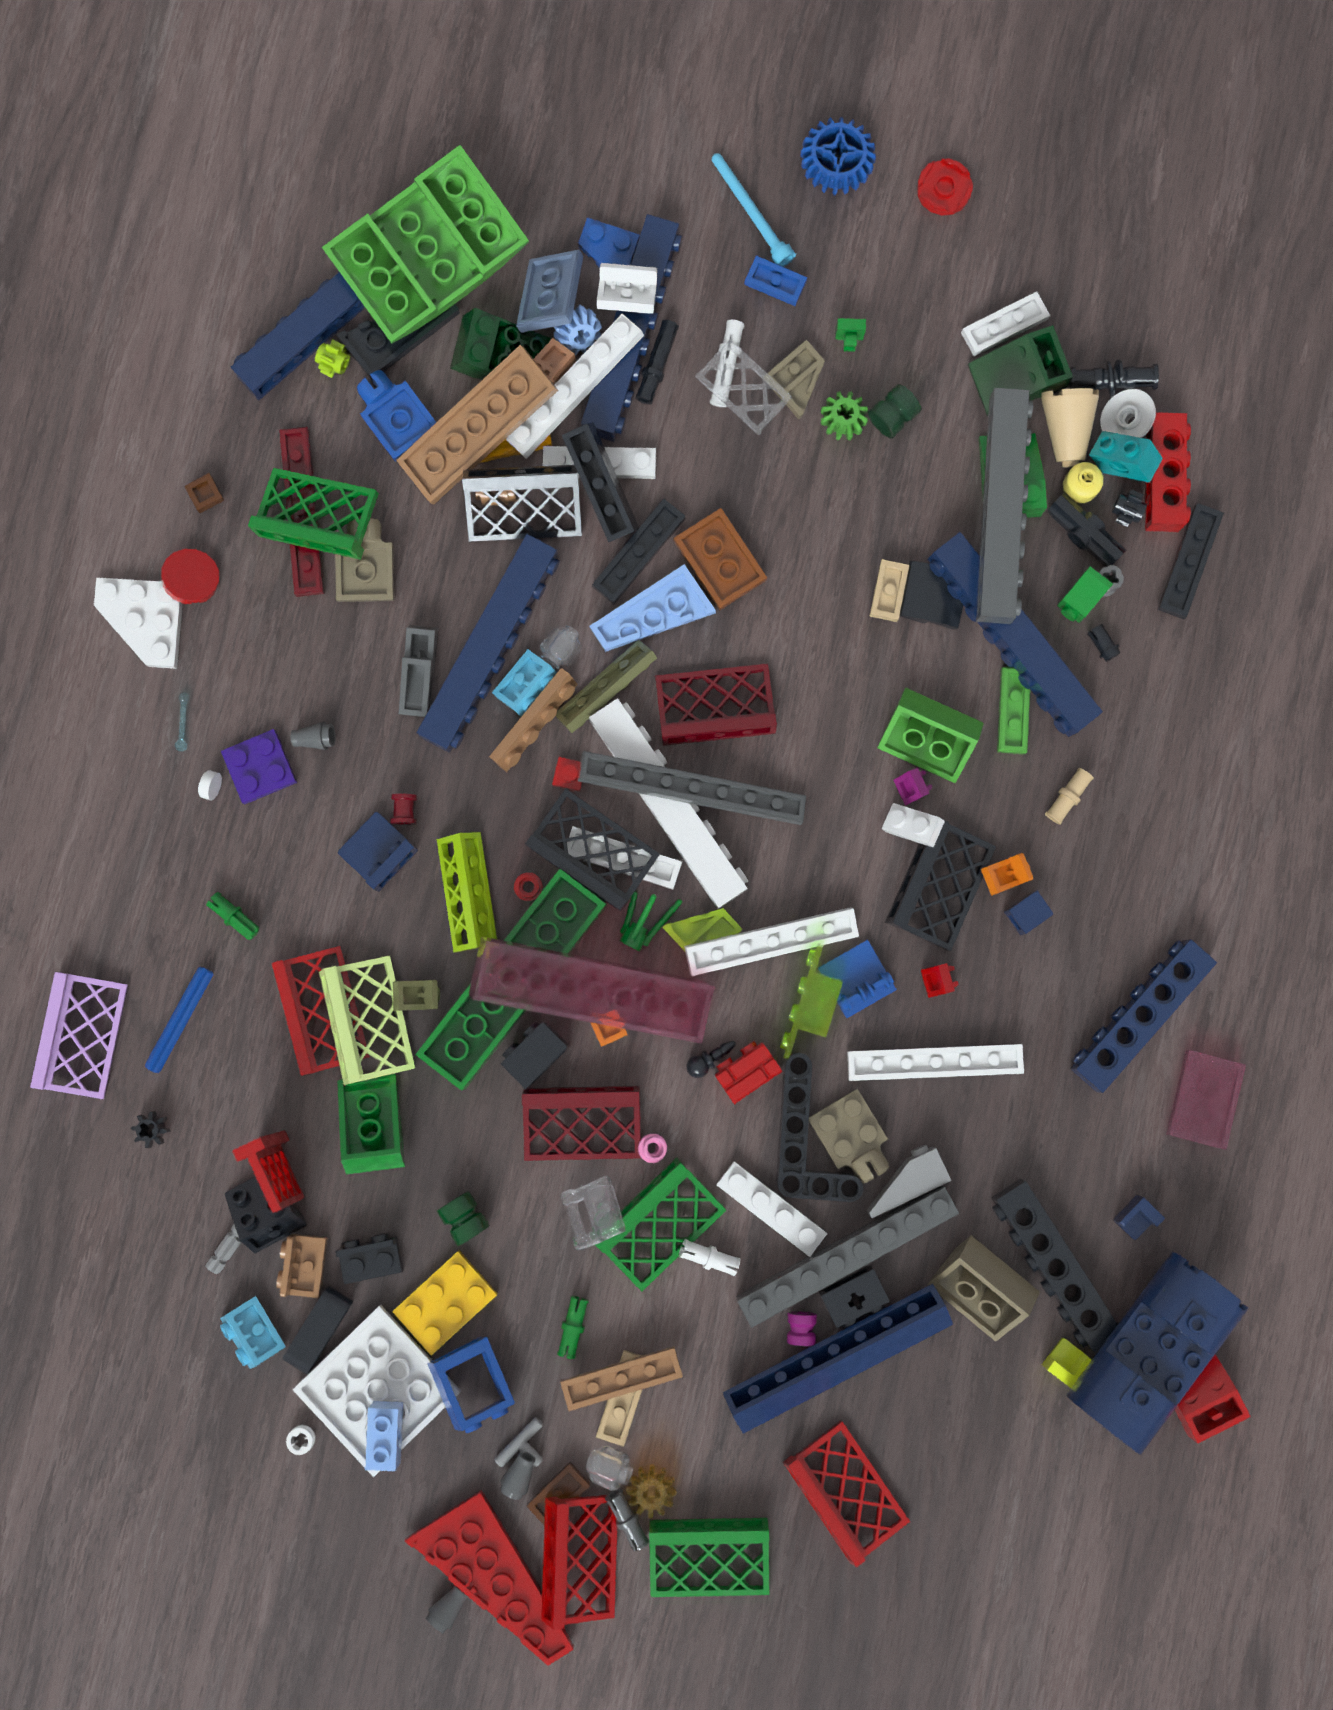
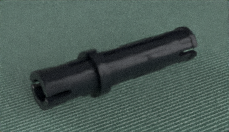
M662 320L649 362L642 370L643 378L635 398L643 404H653L657 387L663 381L664 367L679 329V325L671 320Z

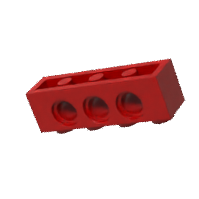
M1156 412L1154 423L1145 435V439H1150L1163 457L1150 483L1145 482V503L1147 504L1145 510V531L1179 532L1190 520L1191 510L1190 506H1187V496L1190 493L1191 481L1190 478H1187V468L1190 466L1191 453L1187 451V440L1190 438L1191 425L1187 423V413ZM1163 441H1170L1174 446V450L1167 449ZM1163 468L1171 469L1174 477L1166 476ZM1163 495L1170 496L1174 501V505L1166 504Z

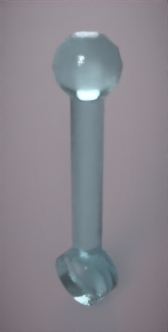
M182 692L178 696L181 707L179 740L176 741L175 748L180 752H184L188 747L184 739L186 704L190 697L186 692Z

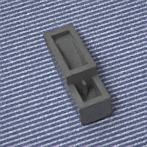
M415 625L406 627L405 655L402 657L399 714L425 717L429 711L438 628Z

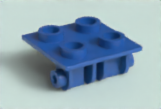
M868 940L818 968L846 1018L897 990L891 975L884 969Z

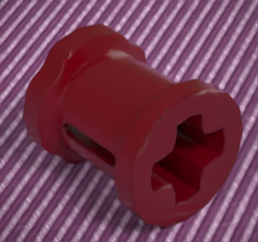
M391 794V799L394 800L393 818L390 819V823L396 825H415L414 801L417 800V795Z

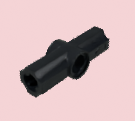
M1065 492L1046 511L1067 531L1068 538L1074 545L1082 550L1087 549L1105 567L1113 565L1127 551L1105 530V524L1098 516L1092 512L1086 513Z

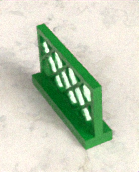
M273 468L257 516L251 515L248 527L261 538L361 560L364 552L361 544L379 493L375 489ZM279 479H289L292 486L278 493L276 487ZM309 484L315 485L318 491L304 499L300 489ZM333 490H340L344 497L330 505L325 495ZM296 492L300 502L287 509L282 500ZM360 495L368 496L366 504L355 511L351 501ZM322 498L326 507L312 515L308 505ZM279 502L283 512L273 518L268 517L269 508ZM347 503L352 513L338 521L333 511ZM304 508L309 517L300 523L293 522L291 515ZM330 513L334 524L325 529L319 528L316 521ZM356 519L358 528L355 536L345 534L342 527Z
M676 1157L593 1237L595 1246L602 1253H605L642 1292L679 1257L680 1248L684 1247L682 1243L685 1239L694 1242L727 1210L687 1169L681 1160ZM686 1178L694 1184V1196H678V1185ZM698 1189H699L705 1196H698ZM674 1190L673 1196H668ZM662 1201H673V1217L656 1216L657 1205ZM677 1201H694L693 1217H677ZM698 1201H710L717 1208L709 1217H697ZM640 1222H652V1236L635 1237V1226ZM656 1222H672V1237H656ZM677 1222H693V1232L688 1237H676ZM631 1231V1237H625ZM619 1242H631L630 1257H617L611 1249ZM635 1242H651V1257H634ZM655 1242H672L671 1253L667 1257H655ZM676 1242H682L678 1247H676ZM624 1263H630V1269ZM634 1263H651L650 1273L640 1281L634 1274Z
M767 1518L649 1520L650 1597L769 1595V1526ZM720 1544H728L734 1550L725 1560L721 1559L714 1552ZM749 1544H762V1553L754 1560L743 1551ZM656 1545H668L675 1552L664 1562L656 1554ZM690 1545H699L704 1550L695 1561L684 1552ZM709 1555L719 1564L710 1575L699 1566ZM738 1555L749 1564L740 1574L736 1573L729 1566ZM679 1556L690 1565L680 1576L670 1567ZM762 1560L763 1569L758 1565ZM656 1563H657L658 1565H660V1567H659L657 1570H656ZM724 1569L734 1578L728 1586H720L714 1580ZM755 1569L763 1577V1585H749L744 1578ZM695 1570L705 1580L699 1586L691 1587L685 1579ZM664 1571L675 1579L669 1587H656V1579Z

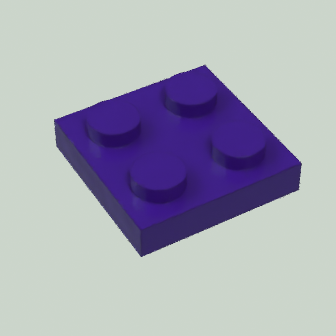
M275 729L221 751L240 800L244 805L297 783Z

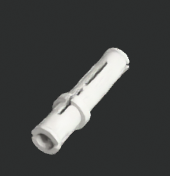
M727 320L724 340L719 346L721 355L710 399V404L714 406L727 407L728 405L727 401L736 359L741 353L739 345L744 328V323L738 320Z

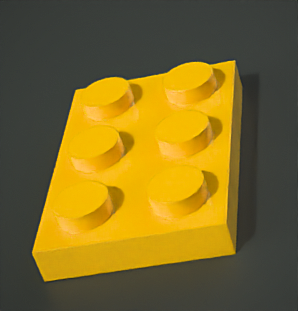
M458 1250L392 1312L432 1356L496 1297L498 1293Z

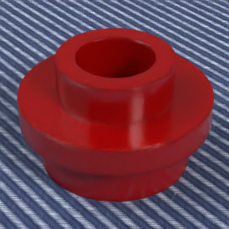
M530 872L519 875L514 883L516 895L524 901L536 900L543 890L541 879L536 874ZM532 882L534 884L533 891L525 892L523 889L524 884Z

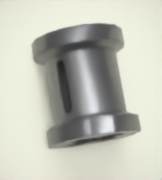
M1113 565L1100 570L1099 573L1104 577L1110 578L1109 581L1113 583L1103 596L1107 597L1120 588L1123 584L1124 576L1121 570Z

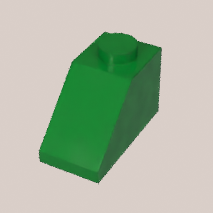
M1090 566L1057 606L1061 609V613L1065 618L1070 621L1076 620L1080 623L1110 589L1113 583Z

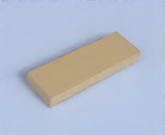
M623 1350L620 1362L642 1355ZM642 1390L607 1400L596 1434L597 1438L624 1447Z

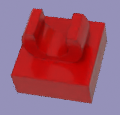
M945 963L921 970L928 998L955 991L954 987H957L959 983L958 981L952 982L950 971L955 970L954 966H948Z

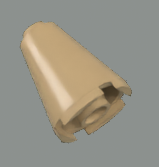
M1091 388L1062 389L1059 395H1053V391L1041 394L1056 462H1062L1063 468L1073 467L1079 464V461H1085L1099 399L1098 389L1094 391Z

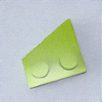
M724 908L666 924L663 927L684 952V946L738 934L743 930Z

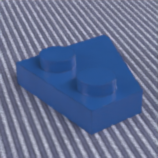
M587 218L578 245L588 257L595 260L599 268L601 263L631 265L640 235Z

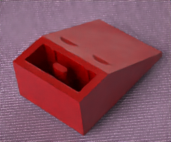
M1216 1354L1175 1408V1412L1187 1436L1197 1444L1251 1417L1237 1388Z

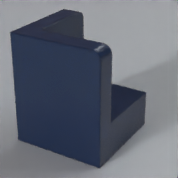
M1038 890L1030 893L1004 911L1020 935L1027 934L1053 915L1052 910Z
M1136 1195L1117 1214L1113 1221L1133 1240H1136L1151 1224L1158 1227L1165 1218L1144 1197Z

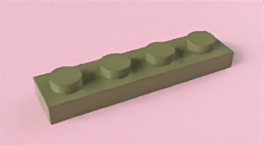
M640 640L636 641L560 708L555 717L573 733L576 729L583 726L590 716L603 708L619 691L626 688L636 676L646 670L657 659L656 655Z

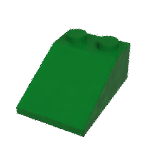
M1031 433V442L1029 446H1026L1025 457H1030L1029 472L1024 474V485H1028V497L1026 503L1023 502L1022 513H1026L1027 518L1041 517L1047 509L1045 477L1035 433ZM979 436L983 496L987 436Z
M396 1073L344 1085L343 1079L337 1080L341 1162L346 1174L405 1167Z

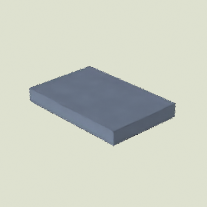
M580 250L529 259L516 325L521 333L571 324L583 255Z

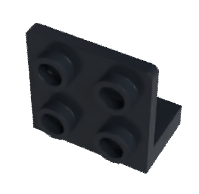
M256 1176L225 1193L239 1240L255 1254L307 1226L304 1216L292 1205L272 1213Z

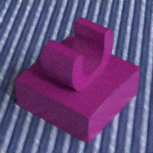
M918 767L893 780L905 806L930 794L929 791L933 788L931 784L926 786L922 778L926 772L923 770L919 771Z

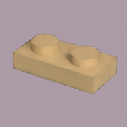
M881 559L869 617L894 622L899 620L909 565Z

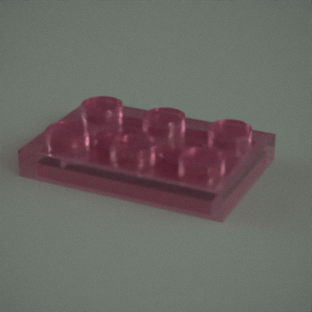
M1186 1050L1166 1135L1226 1150L1246 1065Z

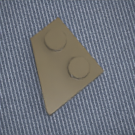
M806 340L763 378L798 419L804 414L825 360Z

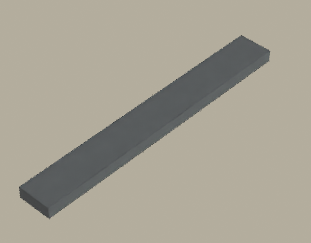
M583 751L581 755L578 775L579 782L801 825L804 820L806 795Z

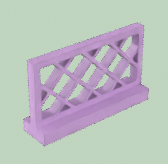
M55 972L30 1088L46 1089L99 1099L105 1098L128 984ZM74 981L86 983L92 992L91 995L79 1003L72 994ZM92 984H93V985L103 986V987H101L100 989H98V990L96 991V990L94 989V987L92 986ZM108 987L120 989L118 1001L107 1007L99 993ZM95 996L104 1011L89 1019L81 1005ZM70 999L74 1003V1006L69 1008ZM116 1007L115 1016H113L110 1010ZM77 1008L86 1020V1023L72 1031L66 1023V1017L68 1013ZM107 1013L113 1022L112 1030L101 1036L92 1022ZM89 1025L98 1039L84 1048L75 1036V1033ZM65 1028L69 1034L62 1038ZM110 1035L109 1045H107L104 1039ZM71 1037L80 1051L66 1060L60 1051V1046L63 1041ZM101 1042L107 1051L106 1059L96 1065L87 1053V1050ZM83 1054L92 1068L78 1077L69 1062ZM58 1057H59V1058L61 1059L62 1063L59 1064L58 1066H56V1065H57V1060H58ZM104 1064L103 1073H101L98 1067ZM65 1065L74 1080L65 1086L52 1084L55 1071ZM95 1071L101 1079L99 1092L87 1090L80 1079ZM77 1082L80 1088L70 1086Z

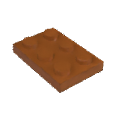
M722 508L673 538L674 543L719 611L767 581V576Z

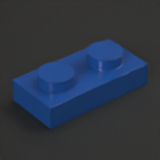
M756 256L744 285L796 306L807 282V277Z

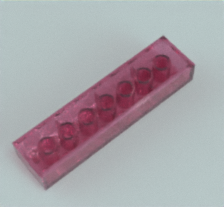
M481 936L469 995L473 1000L702 1044L715 986L703 980Z

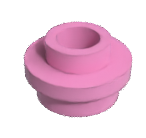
M650 1133L640 1140L638 1152L644 1161L656 1163L665 1157L667 1144L662 1136ZM650 1143L656 1145L653 1153L648 1152V1145Z

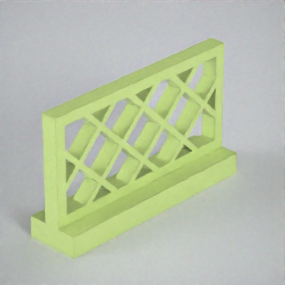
M390 956L337 967L333 966L319 971L344 1085L415 1069L403 1012L395 1011L396 1017L391 1015L394 1010L393 1004L388 1012L374 1004L381 991L390 995L393 1002V982L396 980ZM384 963L386 977L380 984L368 976V973L374 965ZM367 967L364 973L359 970V968ZM351 970L361 976L353 990L343 984L341 972ZM364 979L378 987L370 1001L357 993ZM387 981H388V984H389V989H388L387 987H385V984L387 983ZM345 991L350 993L348 998H346ZM353 997L367 1004L360 1018L349 1012L348 1004ZM370 1008L384 1015L377 1029L363 1021ZM351 1019L357 1022L354 1027L352 1025ZM388 1019L398 1024L399 1032L394 1040L380 1032ZM360 1025L374 1033L366 1047L355 1039L354 1033ZM377 1036L391 1044L383 1058L369 1049ZM400 1038H401L402 1046L397 1043ZM394 1047L404 1052L406 1065L396 1067L387 1061ZM358 1048L361 1049V1050H363L360 1056H359ZM366 1053L380 1061L374 1072L363 1074L361 1061ZM383 1065L389 1067V1069L380 1070Z

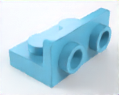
M527 650L493 690L492 694L522 717L557 672L547 662L530 650Z
M256 1296L220 1318L223 1323L220 1325V1328L228 1340L232 1339L238 1348L235 1351L236 1356L243 1366L248 1365L250 1369L256 1367L286 1347Z

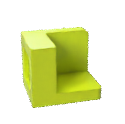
M1061 1338L1042 1363V1366L1071 1388L1092 1359L1067 1339Z

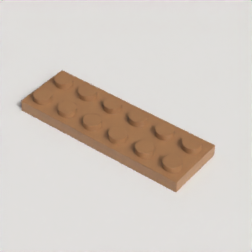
M519 345L396 461L429 503L435 504L462 479L464 470H472L559 390L527 350Z

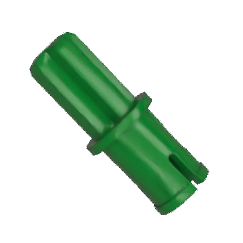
M216 892L211 896L210 899L213 902L209 900L206 906L224 919L226 926L231 925L247 940L253 939L258 934L259 926L242 913L241 907H235L220 892Z

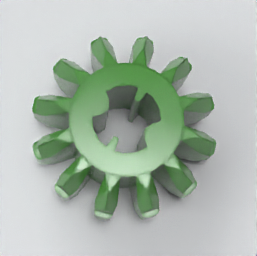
M840 391L836 393V400L828 397L826 400L827 406L821 408L820 413L824 416L821 418V425L828 426L826 430L827 435L835 431L837 433V441L841 439L842 434H845L848 440L852 439L853 433L860 435L863 431L861 426H866L868 418L864 416L867 414L868 408L860 406L863 401L861 397L853 400V393L851 391L848 392L846 398L843 397ZM840 413H844L846 417L849 416V419L845 420L844 416H839Z

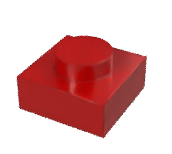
M559 757L552 785L581 792L583 782L578 781L580 762Z

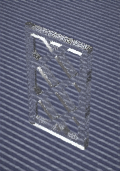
M731 339L695 375L702 384L758 435L761 434L767 424L792 398L786 390ZM731 349L740 357L741 364H724V354ZM741 369V385H725L724 370ZM745 369H753L762 378V384H746ZM710 370H720L721 385L714 386L704 376ZM763 389V405H747L746 390ZM767 389H774L783 399L778 404L768 405ZM742 390V406L734 405L725 396V391ZM763 410L764 420L757 426L747 417V411Z

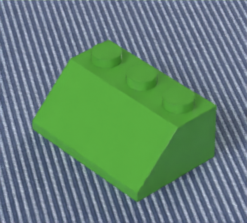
M905 687L877 748L956 783L978 743L984 723Z

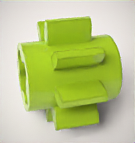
M332 339L330 345L322 343L319 346L315 355V362L319 364L318 368L321 369V373L333 378L335 373L342 375L346 371L350 362V355L346 354L347 349L344 348V344Z

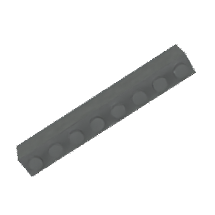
M994 388L989 397L976 622L1011 624L1016 616H1020L1022 601L1021 598H1017L1018 587L1021 588L1023 582V570H1019V559L1024 557L1025 542L1020 540L1021 531L1025 530L1027 519L1026 513H1022L1023 502L1026 503L1028 497V485H1024V474H1028L1030 457H1025L1026 446L1030 445L1032 433L1031 429L1027 428V420L1031 418L1033 412V401L1029 400V390Z
M941 1185L906 1202L815 1252L810 1257L804 1258L737 1295V1302L752 1328L958 1215L959 1212L946 1188Z

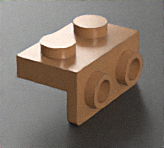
M291 1234L287 1237V1241L282 1242L280 1258L284 1259V1266L277 1276V1288L281 1289L280 1297L294 1295L319 1298L321 1296L328 1237Z

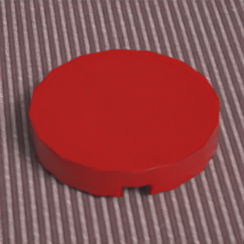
M949 158L929 163L921 171L917 183V196L921 204L931 213L941 216L952 215L961 211L969 202L973 190V181L970 178L968 169L960 162Z
M182 549L173 552L166 558L161 568V581L165 592L172 599L183 604L202 603L215 594L219 585V570L215 561L206 553L197 549Z

